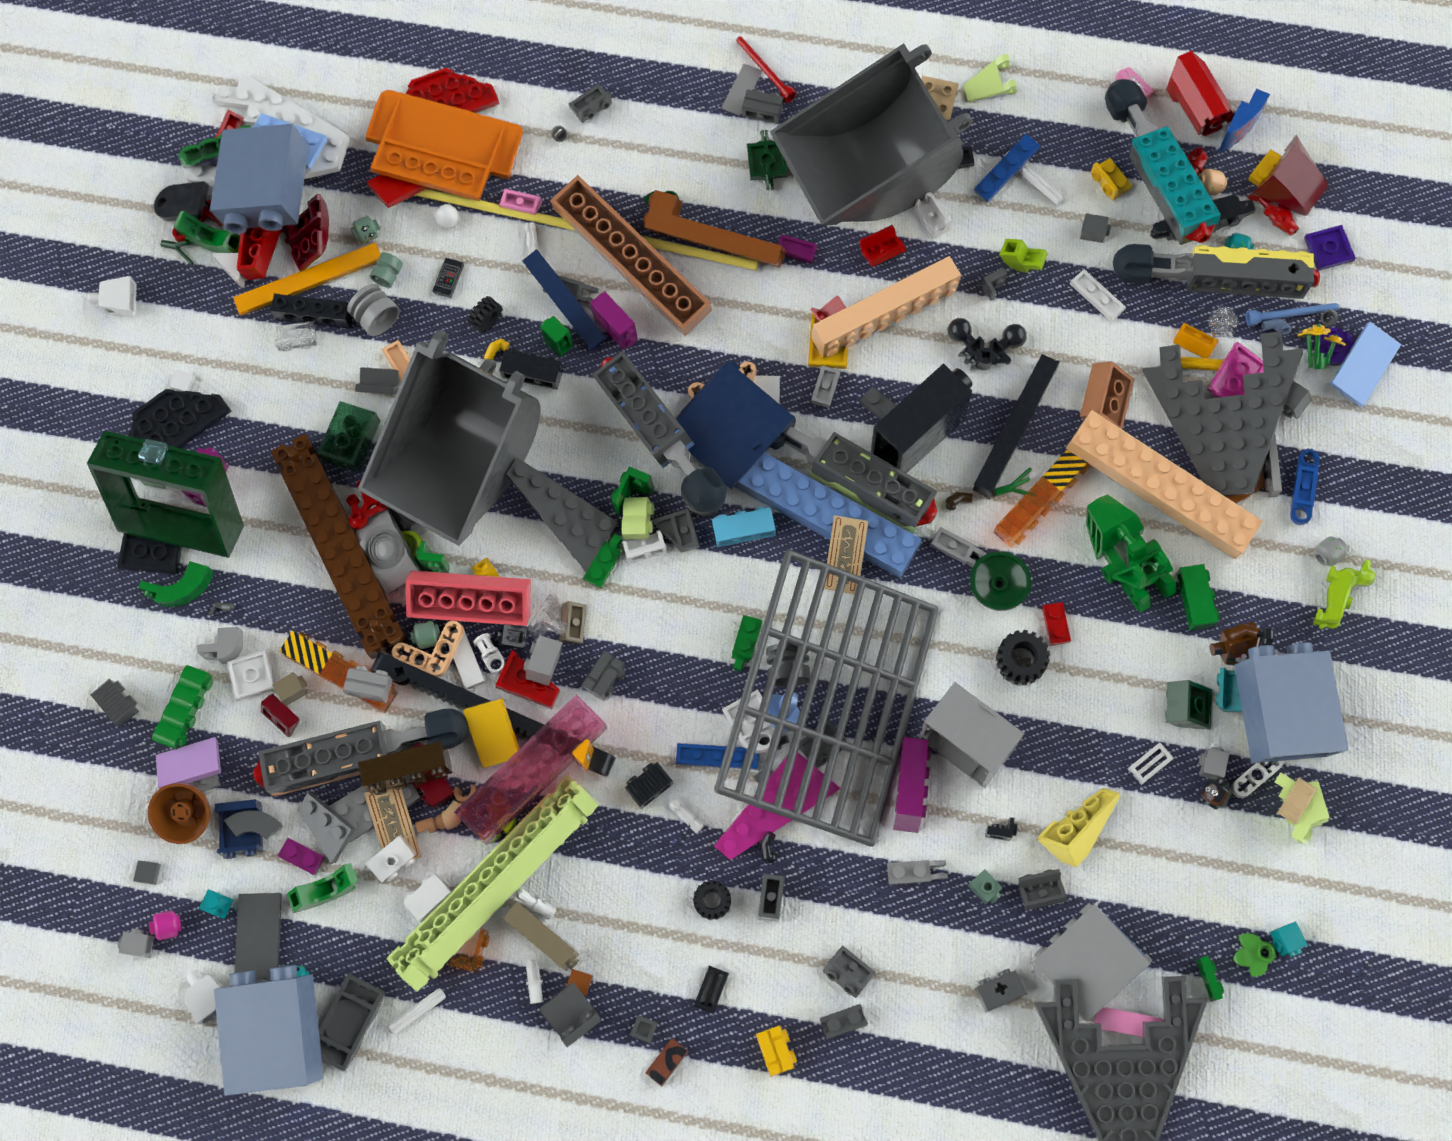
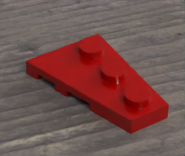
M512 650L495 684L496 688L552 709L560 689L551 681L548 686L525 679L526 671L523 670L525 661Z

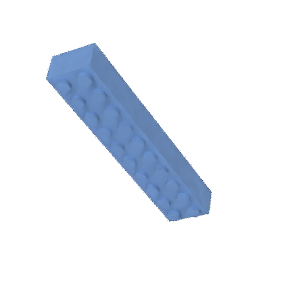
M766 453L759 458L734 486L829 540L831 539L834 515L868 521L863 559L899 579L903 576L921 544L922 539Z

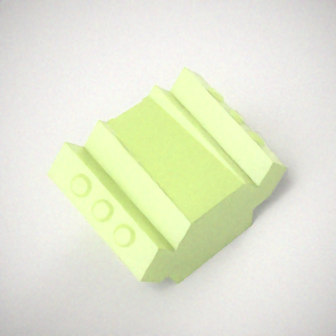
M1280 772L1275 783L1283 787L1279 797L1284 802L1296 781ZM1317 781L1307 782L1318 790L1297 825L1288 819L1286 821L1295 826L1291 836L1300 843L1308 844L1312 836V827L1321 826L1323 823L1328 822L1330 818L1319 782Z

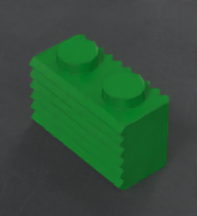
M555 316L542 322L541 332L545 345L550 347L558 357H562L573 347L570 331Z

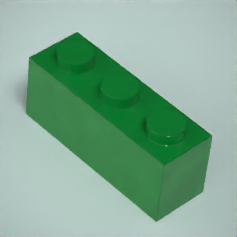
M1204 564L1180 567L1176 575L1189 630L1214 627L1218 623L1220 615L1218 609L1214 606L1215 594L1213 589H1210L1209 571L1205 569Z

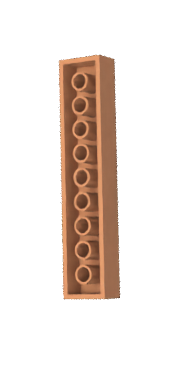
M579 175L572 179L550 200L553 209L684 336L712 311L711 303Z

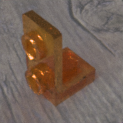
M481 929L472 962H470V957L458 955V958L451 957L449 966L477 973L484 963L483 950L488 947L490 941L488 931Z

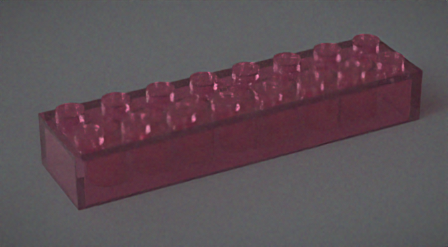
M576 694L454 813L487 846L575 760L572 752L585 739H588L592 744L607 729L606 723Z

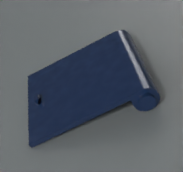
M726 360L675 419L695 444L688 449L690 454L705 467L713 468L724 484L732 490L794 421L795 417L739 370L741 367L736 362Z

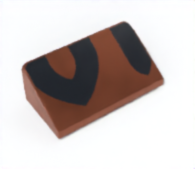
M671 1038L645 1073L662 1087L689 1051Z

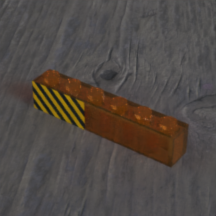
M1066 450L997 524L993 533L1011 548L1015 544L1020 545L1026 538L1024 534L1028 530L1033 531L1039 524L1037 520L1041 516L1045 517L1052 510L1051 505L1054 502L1058 503L1065 495L1063 492L1067 488L1071 489L1077 483L1078 479L1076 478L1080 473L1084 475L1091 466L1085 460Z
M291 631L279 652L288 659L343 689L348 669H356V666L360 665L352 660L348 663L343 660L344 656L336 651L332 653L327 651V646L319 641H316V643L309 640L310 637L301 631L299 634ZM392 683L386 703L357 698L386 713L398 692L394 689L395 685Z

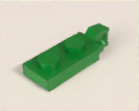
M614 534L610 543L606 541L602 545L584 575V581L599 589L603 587L621 556L622 549L619 548L623 541L621 536Z
M743 615L732 650L731 658L736 659L733 667L735 671L742 672L744 662L749 663L752 660L763 620Z

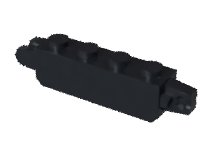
M1235 195L1213 200L1221 214L1217 230L1225 226L1234 227L1238 225L1242 218L1253 214L1256 210L1253 200L1240 201L1239 197ZM1165 218L1153 224V228L1150 231V236L1153 239L1166 237L1167 241H1178Z

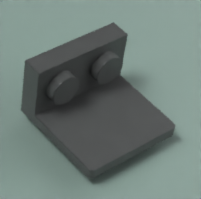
M573 982L540 1008L541 1013L558 1033L567 1048L601 1021L598 1013Z

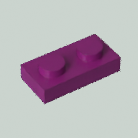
M290 838L286 839L277 855L314 876L325 859L321 854Z

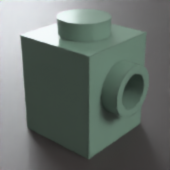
M986 869L968 885L985 905L989 901L993 904L1001 896L999 891L1003 888Z

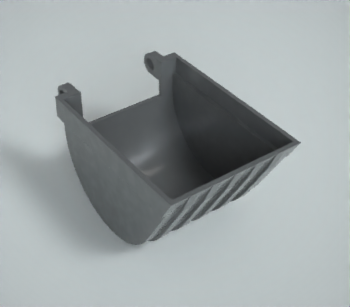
M903 43L770 131L771 136L821 225H837L840 222L876 221L902 213L914 207L917 199L923 201L927 193H935L958 169L963 158L961 145L964 144L958 134L969 128L973 120L968 113H964L950 122H946L915 67L925 62L932 55V51L927 44L920 45L909 52Z
M438 330L433 335L430 343H417L358 490L460 546L472 533L475 524L498 501L512 483L506 474L517 457L525 461L537 432L541 409L538 399L521 390L525 375L515 371L507 382L493 375L496 368L495 362L486 359L480 367H477L445 350L448 334Z

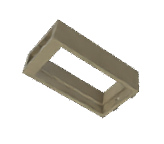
M518 902L503 917L507 923L565 971L569 968L572 970L579 962L578 956L580 954Z

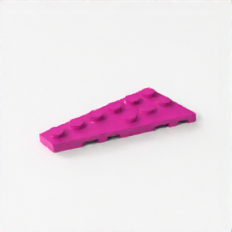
M798 752L782 804L783 808L792 811L807 760ZM787 756L769 777L763 801L774 804ZM815 766L801 814L815 806L824 774ZM832 780L827 797L841 789ZM747 804L715 843L714 847L731 860L761 841L767 831L775 832L792 821V819Z

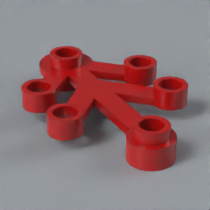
M361 480L357 482V488L359 487ZM361 492L364 504L360 509L358 505L360 499L356 494H351L346 499L352 510L349 524L355 529H362L368 524L369 517L378 512L385 511L388 506Z

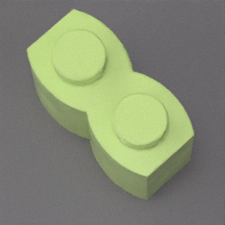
M648 497L624 498L622 536L625 540L649 539L650 533L653 532V524L650 518L654 514V504L650 502Z

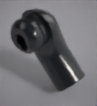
M771 831L766 832L759 846L761 859L765 863L768 862L770 864L776 860V854L771 852L770 848L776 835Z

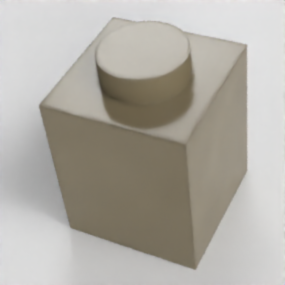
M294 672L272 684L281 702L286 706L308 694L305 689L308 686L302 675L298 676Z

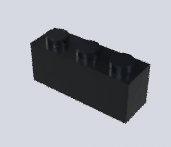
M512 349L511 351L505 350L499 372L502 378L509 379L515 371H518L525 375L524 383L558 390L563 373V365L559 359L554 357L543 358L535 353L529 355Z

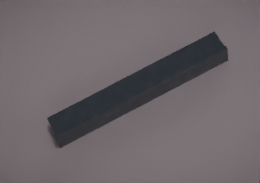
M1041 354L974 483L973 491L990 500L1058 369L1059 360H1054Z

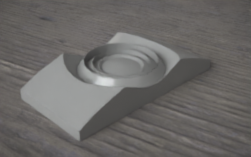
M389 507L385 511L378 512L369 517L368 524L364 528L355 529L359 544L367 554L373 572L387 594H391L406 585V579L411 571H420Z

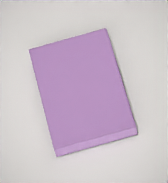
M216 737L180 747L177 750L174 749L157 754L158 788L160 789L171 783H191L221 774L218 740Z

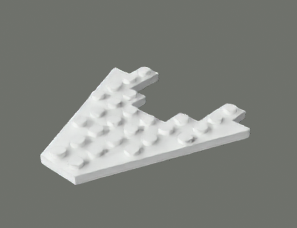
M241 73L237 87L219 85L214 100L217 105L247 109L243 120L246 125L254 126L260 114L263 113L327 137L328 141L311 170L306 167L304 179L341 170L350 141L347 134L245 73ZM198 164L190 169L187 180L189 183L205 181L209 185L206 196L207 201L212 199L217 167Z

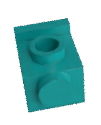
M208 889L199 909L225 919L234 899Z

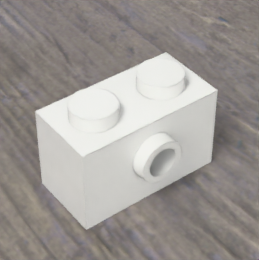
M400 835L367 861L366 864L381 883L385 880L390 882L398 875L396 871L403 866L406 869L415 861L413 857L416 855V852Z

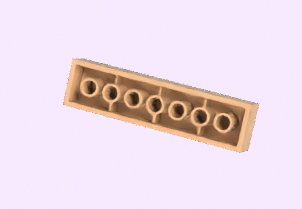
M948 256L813 324L811 338L822 358L825 356L831 357L843 347L849 348L855 344V341L859 339L865 340L877 330L883 331L889 324L901 322L907 315L911 313L916 314L923 307L936 304L940 298L952 296L956 293L961 274L951 257Z

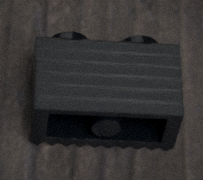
M656 762L655 764L649 763L645 766L643 773L638 777L635 775L626 782L627 786L625 789L642 810L674 783L661 765Z

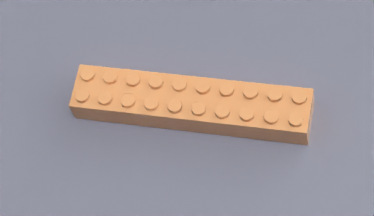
M1093 410L1084 419L1065 448L1234 559L1243 554L1263 522Z

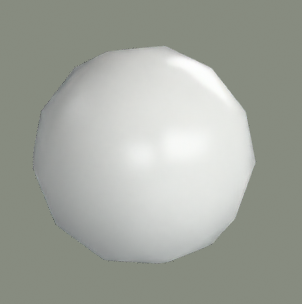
M445 204L436 210L435 220L439 226L448 229L457 224L459 214L455 207Z

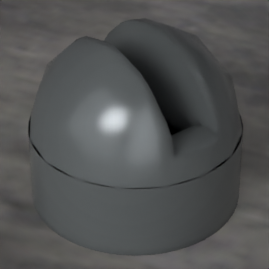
M555 126L552 129L551 135L555 141L562 142L567 137V131L562 126Z
M1332 309L1324 311L1321 315L1322 323L1327 326L1335 324L1338 320V313ZM1333 314L1334 317L1328 321L1327 318Z

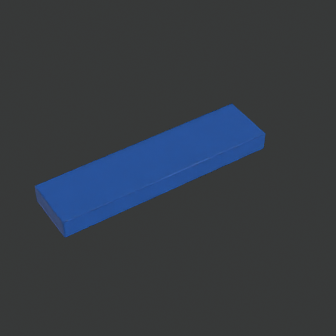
M677 743L676 765L720 768L727 746ZM735 747L729 768L742 769L747 749ZM755 753L751 770H758L759 754Z

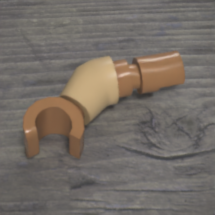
M475 784L470 787L471 792L466 797H462L463 792L455 786L454 796L457 800L452 801L448 808L442 811V814L437 815L435 819L430 817L416 822L417 832L420 833L428 830L431 834L437 832L438 828L440 830H450L459 825L467 809L465 806H472L479 800L480 792Z

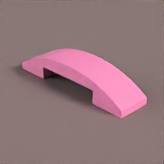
M1104 1007L1095 1017V1023H1101V1030L1142 1038L1143 1022L1164 1021L1162 1018Z

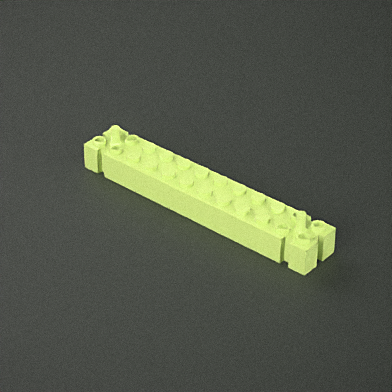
M568 775L555 786L557 789L552 794L548 793L405 939L406 943L401 948L398 946L386 958L396 969L399 976L417 992L429 981L428 976L432 979L438 976L437 971L459 951L460 947L468 939L473 937L474 933L489 920L498 908L504 905L505 901L534 874L535 870L564 843L571 833L579 828L580 824L584 825L587 823L588 819L585 816H590L599 806Z

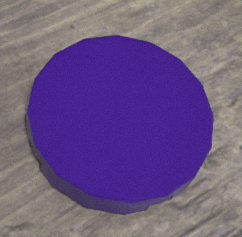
M1328 328L1330 329L1328 334L1320 335L1319 353H1325L1326 357L1332 343L1325 340L1324 337L1329 338L1330 335H1338V337L1342 338L1341 342L1346 345H1335L1330 358V364L1328 365L1339 366L1351 350L1355 340L1349 332H1344L1340 330L1341 328Z

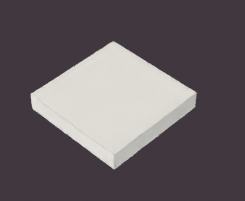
M266 650L227 662L237 701L275 690L272 685L275 683Z

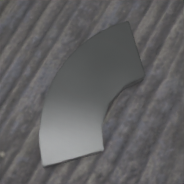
M243 811L224 820L237 837L245 833L254 832L260 834L265 839H269L283 827L276 818L260 811Z

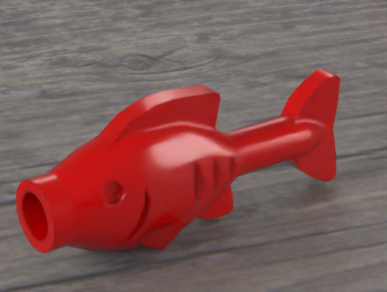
M1252 194L1248 196V199L1259 202L1265 208L1263 214L1269 217L1273 226L1288 233L1290 236L1299 230L1289 209L1284 208L1280 204L1278 206L1273 205L1267 199L1260 196L1256 197Z

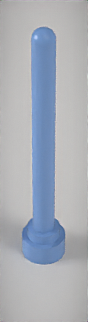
M1331 303L1264 313L1249 310L1246 312V323L1248 326H1255L1263 320L1323 313L1328 309L1337 311L1339 304Z

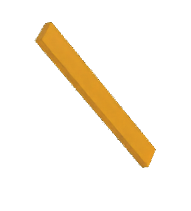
M375 242L237 295L233 299L240 316L271 305L274 294L294 296L377 264L376 262L381 254Z

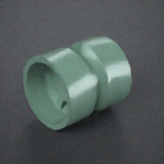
M382 252L376 262L378 266L373 268L369 277L380 286L391 288L396 280L395 275L399 274L403 262L390 253Z

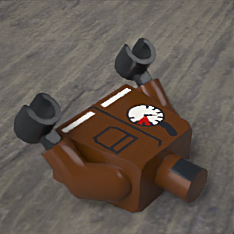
M1255 622L1242 623L1236 627L1223 630L1220 641L1210 644V653L1212 656L1220 655L1224 664L1234 666L1249 658L1248 649L1259 647L1261 642L1264 645H1272L1274 633L1271 629L1260 631Z

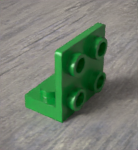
M628 467L627 471L622 473L620 477L621 484L618 489L613 491L611 496L616 513L621 515L624 498H629L633 488L642 495H645V493L652 495L655 488L651 475L632 467Z

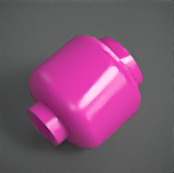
M174 911L154 914L153 921L149 922L150 935L155 934L157 940L175 938L178 935V931H181L179 914L176 915Z

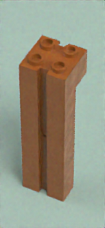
M655 190L654 194L650 195L649 213L646 212L643 224L651 232L781 268L786 252L783 246L679 217L683 200L677 199L676 195Z

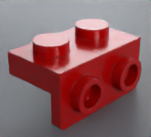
M893 225L859 241L862 255L872 267L906 251L905 245L897 237Z

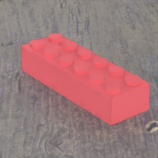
M411 571L406 579V616L411 618L527 626L531 617V579Z

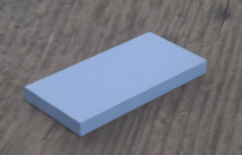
M1368 322L1329 385L1359 407L1364 406L1401 344L1373 323Z

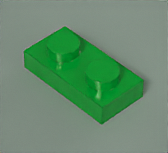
M1209 956L1197 959L1196 963L1210 1001L1223 999L1224 988L1222 983L1217 981L1215 975L1217 970L1214 961L1210 960Z

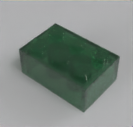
M339 401L317 454L323 462L359 473L381 420L376 412Z

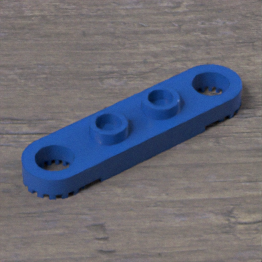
M1309 448L1300 453L1297 461L1290 518L1297 525H1305L1310 521L1315 500L1320 456L1316 450L1314 451ZM1304 456H1312L1314 462L1310 464L1305 462ZM1296 511H1304L1306 518L1302 520L1297 518Z

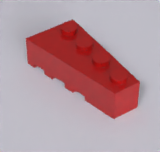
M261 227L247 228L245 233L240 234L237 271L246 280L265 278L282 228L278 231H269Z

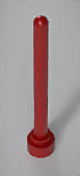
M741 36L737 37L736 42L780 90L781 97H783L785 103L791 102L796 97L797 92L791 86H785Z

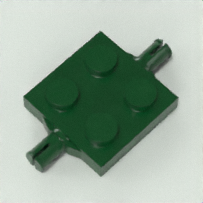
M761 130V141L747 144L750 181L766 180V190H770V187L773 190V179L788 177L787 163L775 141L769 140L768 130H765V136L764 130Z

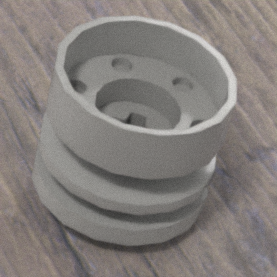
M375 284L367 285L359 290L352 297L347 307L348 313L354 317L356 322L360 323L361 327L370 336H378L387 331L395 323L400 313L399 307L390 298H387L386 294Z

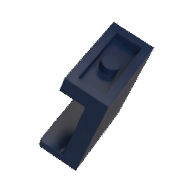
M253 799L215 804V812L219 814L220 848L216 849L218 855L223 856V859H233L238 854L251 857L256 856L257 852H263V836L253 832L237 837L224 821L228 817L243 811L262 812V803Z

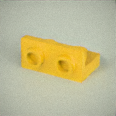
M1270 149L1251 173L1248 180L1258 186L1269 175L1282 156Z
M1111 158L1101 164H1098V162L1093 164L1091 170L1092 178L1101 185L1104 194L1109 196L1112 201L1132 189L1131 183Z

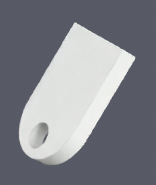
M758 689L751 693L748 707L759 710L763 698ZM741 699L722 709L731 727H733ZM746 714L738 737L745 749L748 748L756 718ZM764 721L759 741L763 737H768L771 742L774 727L770 723ZM758 741L755 753L762 754L768 752L770 742L767 745H761Z

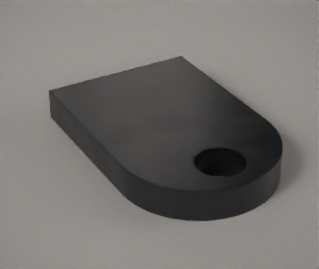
M205 181L167 186L157 195L154 202V211L164 221H176L180 211H185L196 219L202 218L209 185Z

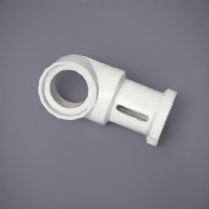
M482 634L473 643L481 651V657L488 670L495 675L501 674L506 663L498 648L492 644L490 634ZM494 660L502 662L499 669L491 668V663Z

